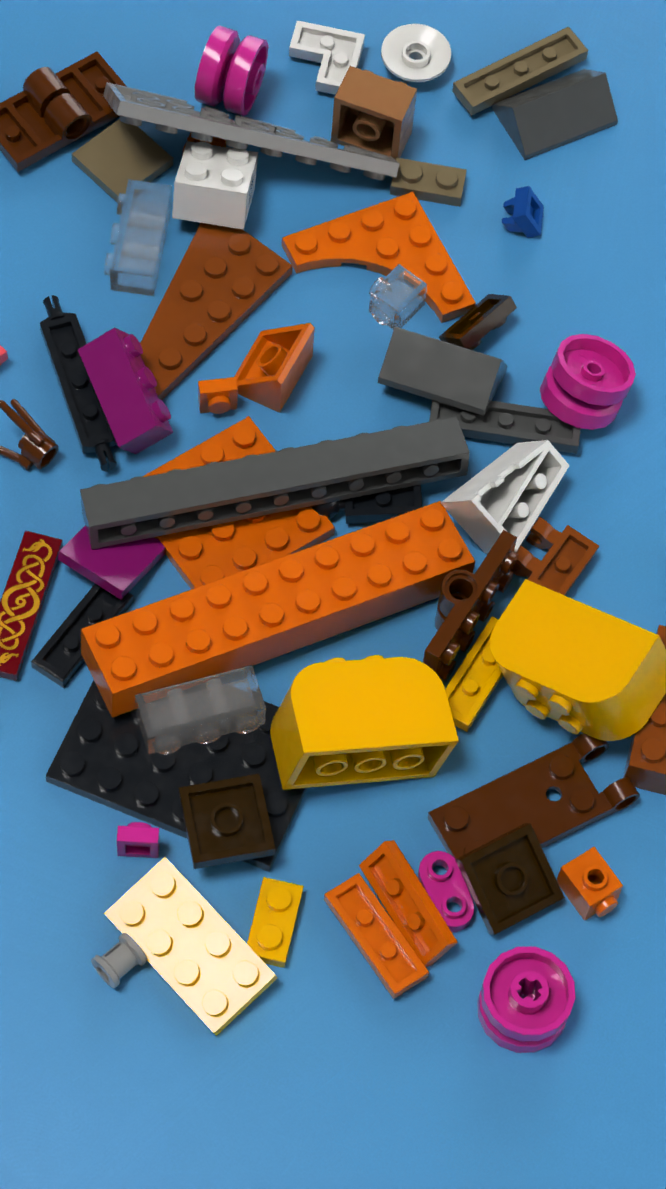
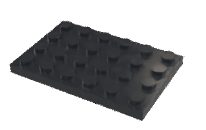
M93 680L46 774V782L184 838H187L179 798V787L260 774L275 844V855L243 860V862L270 872L307 788L282 789L270 735L271 723L279 707L214 681L112 718Z

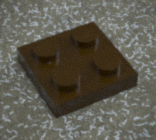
M260 774L179 787V798L193 869L275 855V844Z
M525 823L455 859L489 934L495 935L565 898L530 823Z

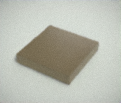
M120 119L71 154L72 162L119 205L173 166V157L138 126L121 122Z

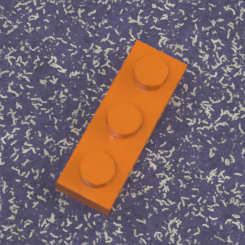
M394 840L384 841L359 864L393 922L425 967L432 966L458 943Z
M359 873L324 894V901L393 999L428 978L429 971Z

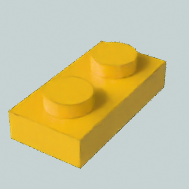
M263 877L247 945L265 964L285 968L304 887L302 885Z

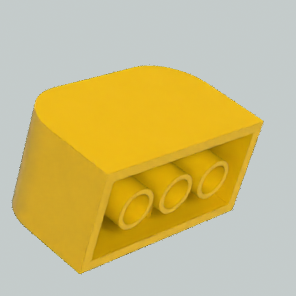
M525 579L491 632V653L516 699L535 717L543 720L546 717L558 721L561 727L572 734L577 735L579 732L603 741H617L628 738L643 728L666 693V649L660 635Z
M372 655L362 660L347 661L344 658H332L325 662L305 667L292 682L273 717L270 727L271 741L283 790L435 777L459 741L446 690L440 677L428 665L408 657L384 658L381 655Z

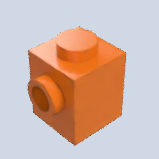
M595 847L563 865L557 877L560 888L584 921L594 914L602 917L619 904L617 900L623 884Z

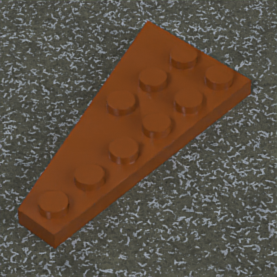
M200 223L140 342L143 349V354L140 356L144 365L150 369L156 379L157 386L154 388L158 398L163 400L292 274L293 265L243 229Z

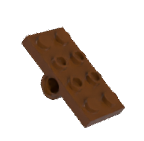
M98 51L57 73H54L49 67H41L33 71L26 78L22 92L0 103V151L17 172L120 117L115 114L103 95L106 82L121 86L126 85Z
M505 530L502 531L475 574L467 570H454L448 573L442 581L435 616L437 632L425 649L423 663L433 669L443 682L449 679L457 662L454 661V658L458 651L466 652L476 634L473 629L478 620L485 622L495 605L492 599L496 592L504 593L513 578L514 572L511 570L518 558V554L514 553L517 537Z

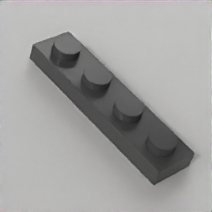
M432 400L429 421L457 417L464 437L514 445L521 442L549 440L557 451L577 454L581 428L561 421L548 409L491 401L483 416Z

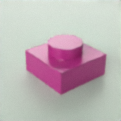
M132 822L127 826H118L117 856L159 857V828H153L151 825L143 822Z

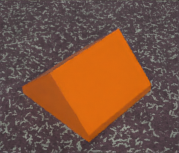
M311 323L261 331L234 376L236 377L238 395L280 413L313 356L314 326Z

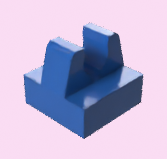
M530 186L516 188L515 197L505 201L503 204L504 209L512 216L502 218V224L509 232H524L527 238L541 236L543 204Z

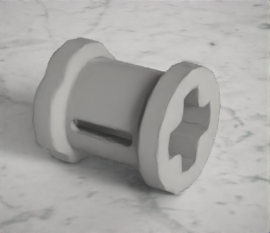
M123 933L119 936V942L101 957L98 955L93 957L91 963L100 977L110 987L115 989L120 984L119 979L137 964L140 966L144 965L147 962V958L133 938L127 933Z

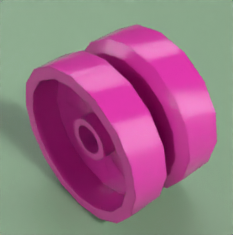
M217 26L211 33L200 60L195 83L196 101L214 107L223 100L226 111L241 116L247 115L256 100L264 77L269 49L267 40L249 35L240 43L236 30Z
M588 334L569 336L560 343L552 364L549 366L540 386L542 401L552 414L567 424L589 430L605 428L616 418L623 399L626 398L636 376L634 364L628 355L613 342Z
M516 947L501 953L489 966L477 1000L478 1019L486 1035L500 1047L516 1053L537 1052L550 1046L562 1034L576 999L574 980L566 964L553 953L538 947Z

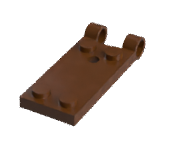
M582 733L573 742L428 812V820L447 853L457 859L525 823L532 825L541 847L544 848L614 812L627 808L640 797V794L629 777L615 781L605 788L603 792L598 793L581 764L602 755L609 748V744L607 741ZM552 789L557 790L561 794V799L550 801L546 796V792Z

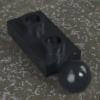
M421 485L314 505L312 509L319 515L327 516L328 519L335 517L339 511H345L346 524L382 522L421 508Z

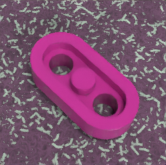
M443 851L427 854L420 863L418 879L451 932L462 931L470 924L474 913V903L455 858L451 854ZM443 866L447 873L437 875L433 872L432 868ZM455 902L461 907V910L451 912L446 905Z

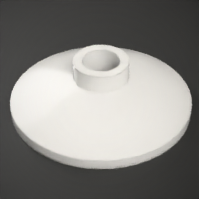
M406 24L395 28L385 37L381 56L386 68L396 77L410 82H426L439 77L448 68L451 60V47L445 36L438 30L423 24Z

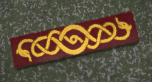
M26 530L24 532L0 601V677L14 681L18 679L58 562L59 551L63 548L62 539Z

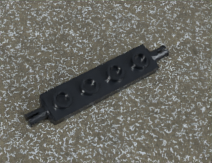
M52 295L51 304L48 296L43 300L48 317L40 322V331L82 453L96 452L101 470L108 471L107 462L110 470H112L117 464L110 448L117 445L78 352L79 348L86 345V341L76 313H63L58 297Z

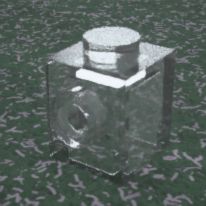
M398 264L385 278H378L369 290V312L381 325H387L393 330L395 327L402 328L425 305L428 284Z

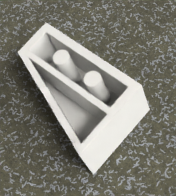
M549 440L516 443L440 503L485 554L489 553L503 530L517 537L514 552H517L570 465Z

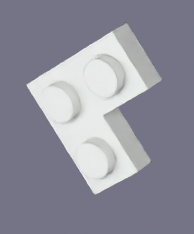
M297 20L289 47V56L321 63L315 91L336 95L349 66L358 68L365 34Z

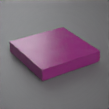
M84 526L59 551L58 560L121 600L159 562L166 552L161 541L154 537L91 549L86 526Z

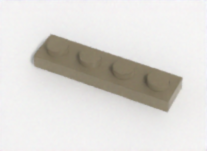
M568 26L453 82L452 92L472 116L492 106L494 103L509 98L586 60L588 49Z

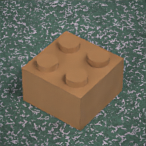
M349 66L334 97L331 142L343 146L351 145L388 155L395 160L396 157L400 158L412 133L417 88L408 86L404 82L376 75L369 70H361Z

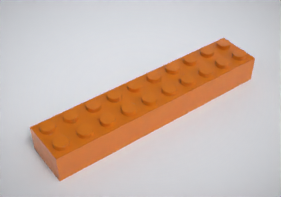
M441 501L82 628L81 655L113 718L436 599L440 595L444 577L454 570H467L473 573L475 560L446 509L440 503Z

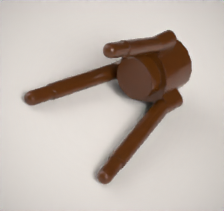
M12 399L10 404L17 413L5 401L0 400V408L25 433L18 444L21 454L0 445V455L18 462L26 470H29L32 465H35L38 469L46 467L57 454L59 446L46 435L16 399Z

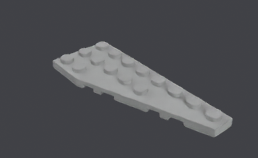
M106 82L103 96L115 114L121 116L120 121L127 124L141 126L142 121L156 124L157 130L166 133L177 134V130L182 129L191 132V137L198 140L212 142L213 137L226 140V145L244 150L247 149L249 144L261 148V153L274 157H282L284 152L296 155L295 160L305 164L316 165L317 160L329 162L331 169L350 173L351 168L364 170V176L377 180H384L385 175L396 177L400 163L388 155L351 145H344L343 150L338 149V144L318 136L311 137L310 141H305L302 135L295 133L296 130L238 115L235 116V120L229 119V114L207 106L201 108L200 112L195 111L194 106L187 104V101Z

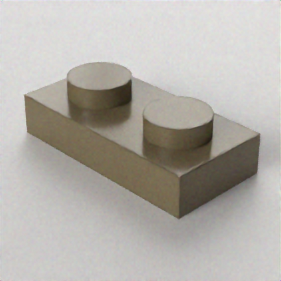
M396 157V161L400 165L397 176L392 177L390 195L401 196L414 192L418 200L460 207L466 169Z

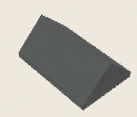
M587 69L569 74L492 105V110L524 160L615 126L618 122L606 73Z
M395 327L378 377V383L484 416L507 372V365L502 359Z

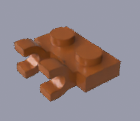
M539 517L532 526L531 533L526 541L537 548H547L549 551L542 560H539L520 545L517 552H514L518 554V558L511 571L517 576H527L529 581L566 595L596 554L599 545L569 525L561 533L554 529L546 520Z

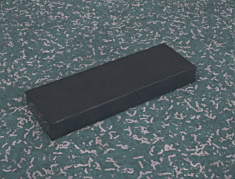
M94 584L31 661L32 668L64 688L85 662L81 655V629L124 614L134 602V595L128 592L120 600L102 587Z

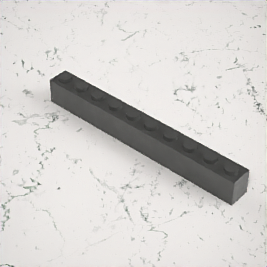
M457 417L433 419L426 423L397 426L390 430L374 433H360L353 437L333 441L324 440L317 444L297 448L288 447L276 452L247 455L240 459L224 462H211L199 467L183 470L174 469L167 473L147 477H134L111 484H97L90 488L80 489L82 514L91 549L466 476L470 452Z

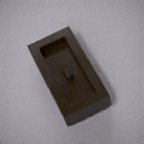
M488 294L441 334L439 339L473 350L481 344V339L488 332L502 326L507 320L506 317L517 307L511 296Z

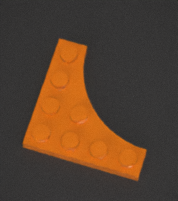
M414 192L282 237L281 246L291 265H293L296 274L324 267H341L342 263L366 265L369 271L380 273L390 278H393L395 275L412 285L414 292L432 308L441 323L465 315L476 305L475 300Z

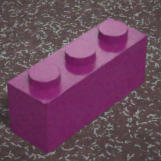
M114 327L78 349L120 449L138 454L173 433L168 421L171 419L170 412L165 403L158 398L154 388L157 386L156 379L150 369L144 365L140 356L143 354L142 346L133 334H128Z

